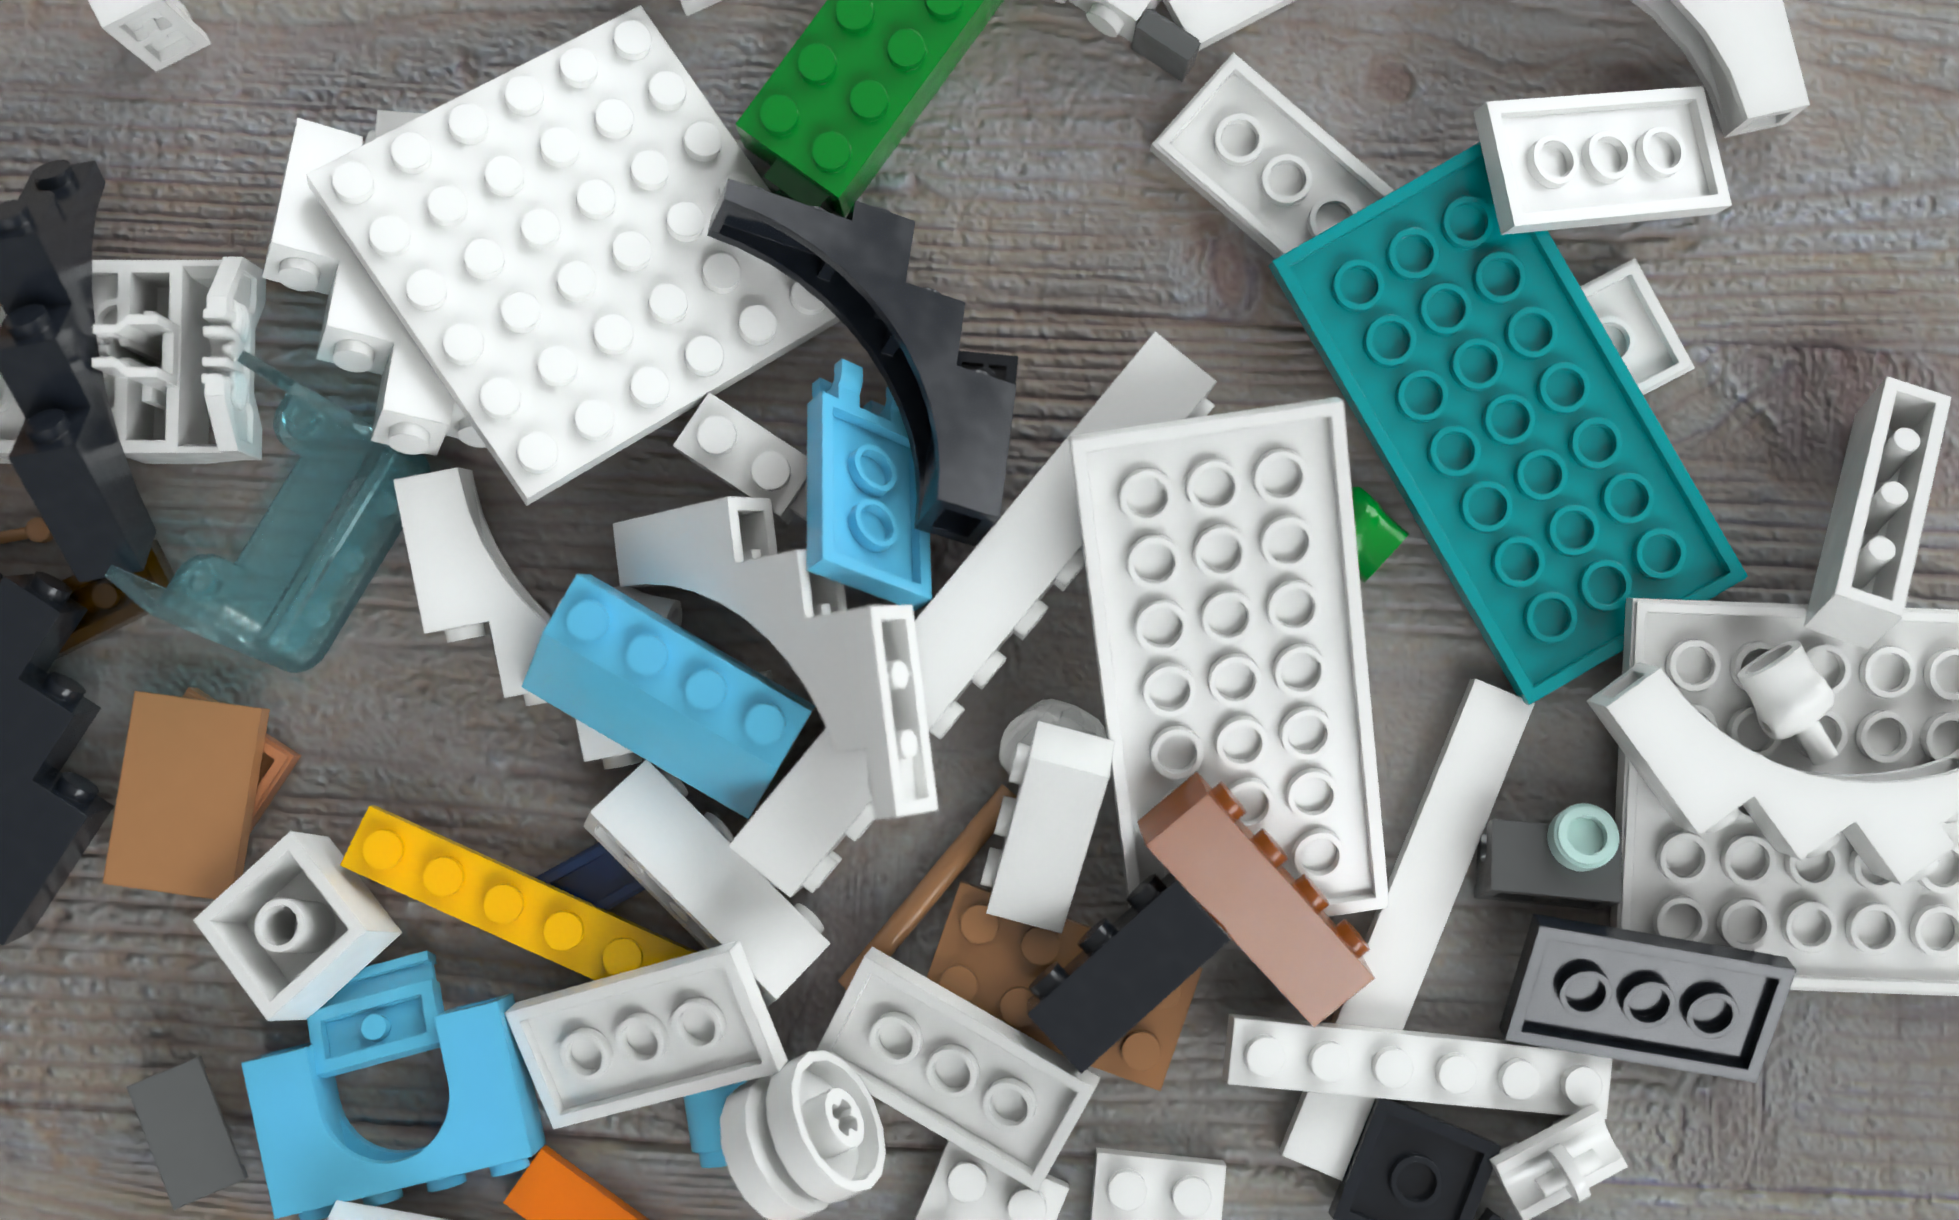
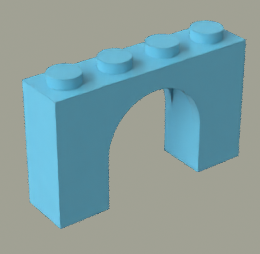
M513 993L453 1007L434 1016L448 1080L449 1106L439 1133L430 1144L417 1149L391 1150L375 1145L361 1136L350 1124L344 1113L335 1076L324 1078L316 1075L313 1044L310 1045V1042L267 1052L241 1063L274 1219L299 1214L300 1220H321L329 1217L336 1200L348 1202L362 1198L364 1205L379 1206L402 1198L404 1196L402 1188L426 1183L428 1192H436L466 1182L465 1173L489 1167L491 1176L497 1177L529 1167V1157L536 1154L546 1144L533 1080L504 1014L515 1004Z

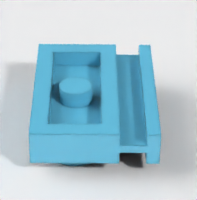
M426 950L367 966L320 1009L307 1018L310 1045L313 1044L316 1075L329 1078L440 1048L434 1016L444 1012L440 982L436 980L434 965L437 964L435 954Z

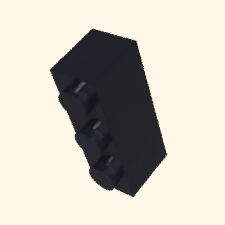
M1170 872L1162 880L1156 874L1146 878L1126 899L1132 907L1113 924L1107 918H1103L1096 923L1077 943L1082 952L1064 968L1058 962H1054L1037 976L1028 988L1033 993V996L1028 999L1027 1015L1081 1074L1231 940L1229 935Z

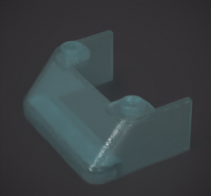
M243 350L237 360L239 363L287 392L274 414L273 429L280 443L301 455L235 563L216 554L196 555L179 567L167 588L114 565L110 566L105 577L154 617L281 670L300 673L313 668L325 657L403 529L393 480L430 473V465L423 454H404L394 450L389 445L371 441L372 423Z

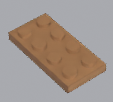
M960 880L926 978L1065 1057L1027 1015L1028 999L1033 996V993L1028 988L1037 976L1051 964L1058 962L1064 968L1082 952L1077 943L1092 927L1066 918L1062 933L986 914L991 891ZM1200 967L1098 1058L1091 1067L1161 1091L1203 968Z

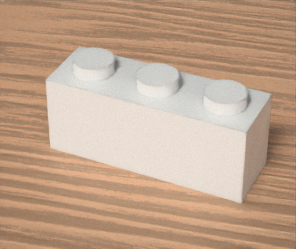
M1037 721L1031 746L1018 743L1008 782L1020 784L1016 799L1008 796L1003 797L994 834L1004 836L1005 841L1002 850L993 847L989 848L980 885L992 888L986 914L1062 933L1109 780L1115 741Z

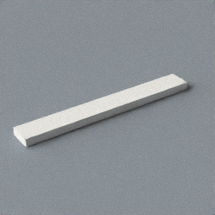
M1470 679L1388 880L1390 908L1376 910L1364 939L1370 950L1363 955V958L1375 979L1335 1011L1331 1023L1397 1030L1404 1029L1535 703L1526 705L1519 696L1481 680ZM1303 1091L1279 1148L1280 1154L1342 1181L1375 1098Z

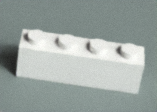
M1887 376L1856 413L1804 628L1869 650L1903 617L1952 397Z
M645 760L589 812L583 827L705 949L740 940L765 1005L768 1007L831 944L821 934L824 931V926L817 916L804 905L797 903L793 906L776 889V885L728 846L733 841V835L728 827L710 812L702 815L685 798L688 795V790L680 779L661 768L657 770L649 761Z

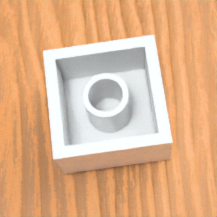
M290 831L193 920L267 1021L307 1020L402 934V931L359 875L340 866L344 856L327 836Z

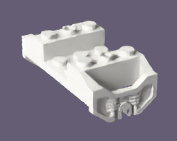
M223 257L222 260H92V297L95 317L93 334L97 337L100 357L92 358L91 367L103 372L109 403L125 457L145 464H211L240 460H262V425L254 395L255 331L266 303V279L262 278L263 270L246 258ZM2 306L0 309V327L6 317ZM0 373V464H11L8 456L25 417ZM209 416L216 444H209Z

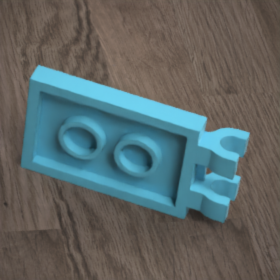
M842 358L834 365L833 383L820 377L812 383L813 399L807 403V571L898 605H912L913 610L916 611L932 600L930 533L914 528L917 498L915 468L909 438L898 406L888 387H886L885 406L870 400L864 405V409L860 408L859 394L863 383V367Z

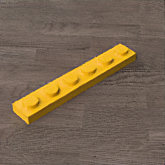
M375 805L368 807L340 866L593 980L698 952Z

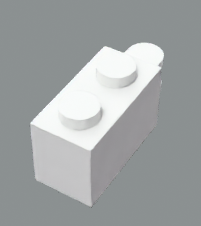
M709 392L673 446L684 457L743 496L771 498L773 515L789 525L795 514L807 521V456Z

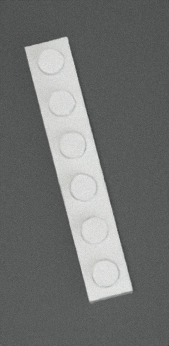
M1229 1013L1222 1079L1227 1084L1568 1116L1593 1104L1600 1110L1603 1118L1607 1119L1613 1059L1501 1039L1324 1022L1313 1027L1308 1021Z

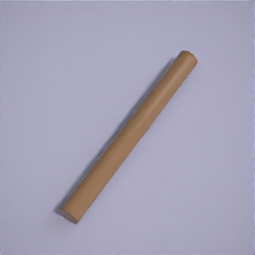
M1000 785L838 979V982L846 990L870 948L874 947L891 957L994 834L1003 797L1008 796L1015 799L1017 797L1006 786Z

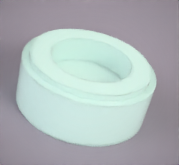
M1579 803L1564 809L1553 818L1548 828L1547 841L1552 855L1560 864L1574 871L1585 872L1603 866L1614 857L1619 846V831L1614 819L1604 809L1589 803Z

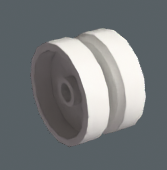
M826 1050L809 1051L787 1062L779 1073L752 1079L738 1086L725 1100L720 1117L721 1147L729 1173L744 1199L766 1219L803 1220L823 1211L830 1203L845 1201L871 1189L882 1175L886 1151L883 1126L875 1102L860 1076L843 1059Z

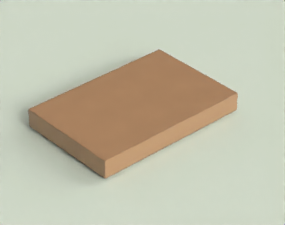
M145 691L134 692L102 884L215 900L243 875L270 709Z

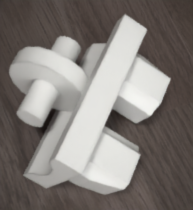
M1593 1104L1571 1116L1565 1115L1559 1118L1549 1128L1520 1143L1514 1142L1501 1149L1498 1155L1489 1159L1521 1220H1530L1571 1197L1580 1203L1591 1196L1590 1187L1628 1167L1608 1132L1600 1110Z

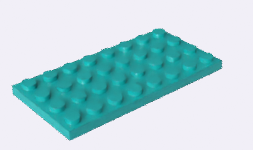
M1480 142L1276 258L1268 265L1516 695L1521 697L1526 705L1536 702L1624 650L1626 598L1708 601L1748 577L1549 232L1537 231L1501 235Z

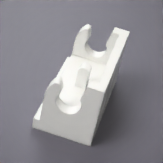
M88 0L102 29L156 72L211 44L207 34L192 21L186 7L179 0Z

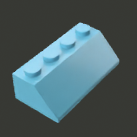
M577 574L542 632L522 684V688L747 819L752 815L815 708V705L591 574Z

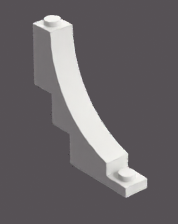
M723 497L613 523L620 587L672 586L701 594L721 603L743 617L761 632L782 654L808 690L825 723L836 753L866 750L869 771L868 788L872 796L874 819L893 818L938 810L912 605L867 606L847 610L844 584L807 571V550H794L778 554L771 498Z

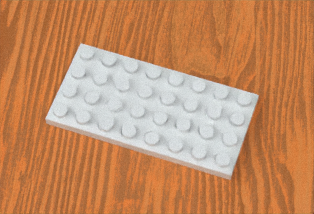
M1334 397L1068 436L1107 739L1115 741L1111 774L1127 897L1140 883L1152 874H1156L1162 880L1170 872L1146 847L1137 821L1194 773L1198 772L1212 789L1222 782L1235 795L1247 812L1240 820L1254 835L1264 828L1273 837L1288 857V860L1282 866L1295 880L1303 874L1310 878L1330 904L1323 910L1328 917L1390 908L1344 401Z

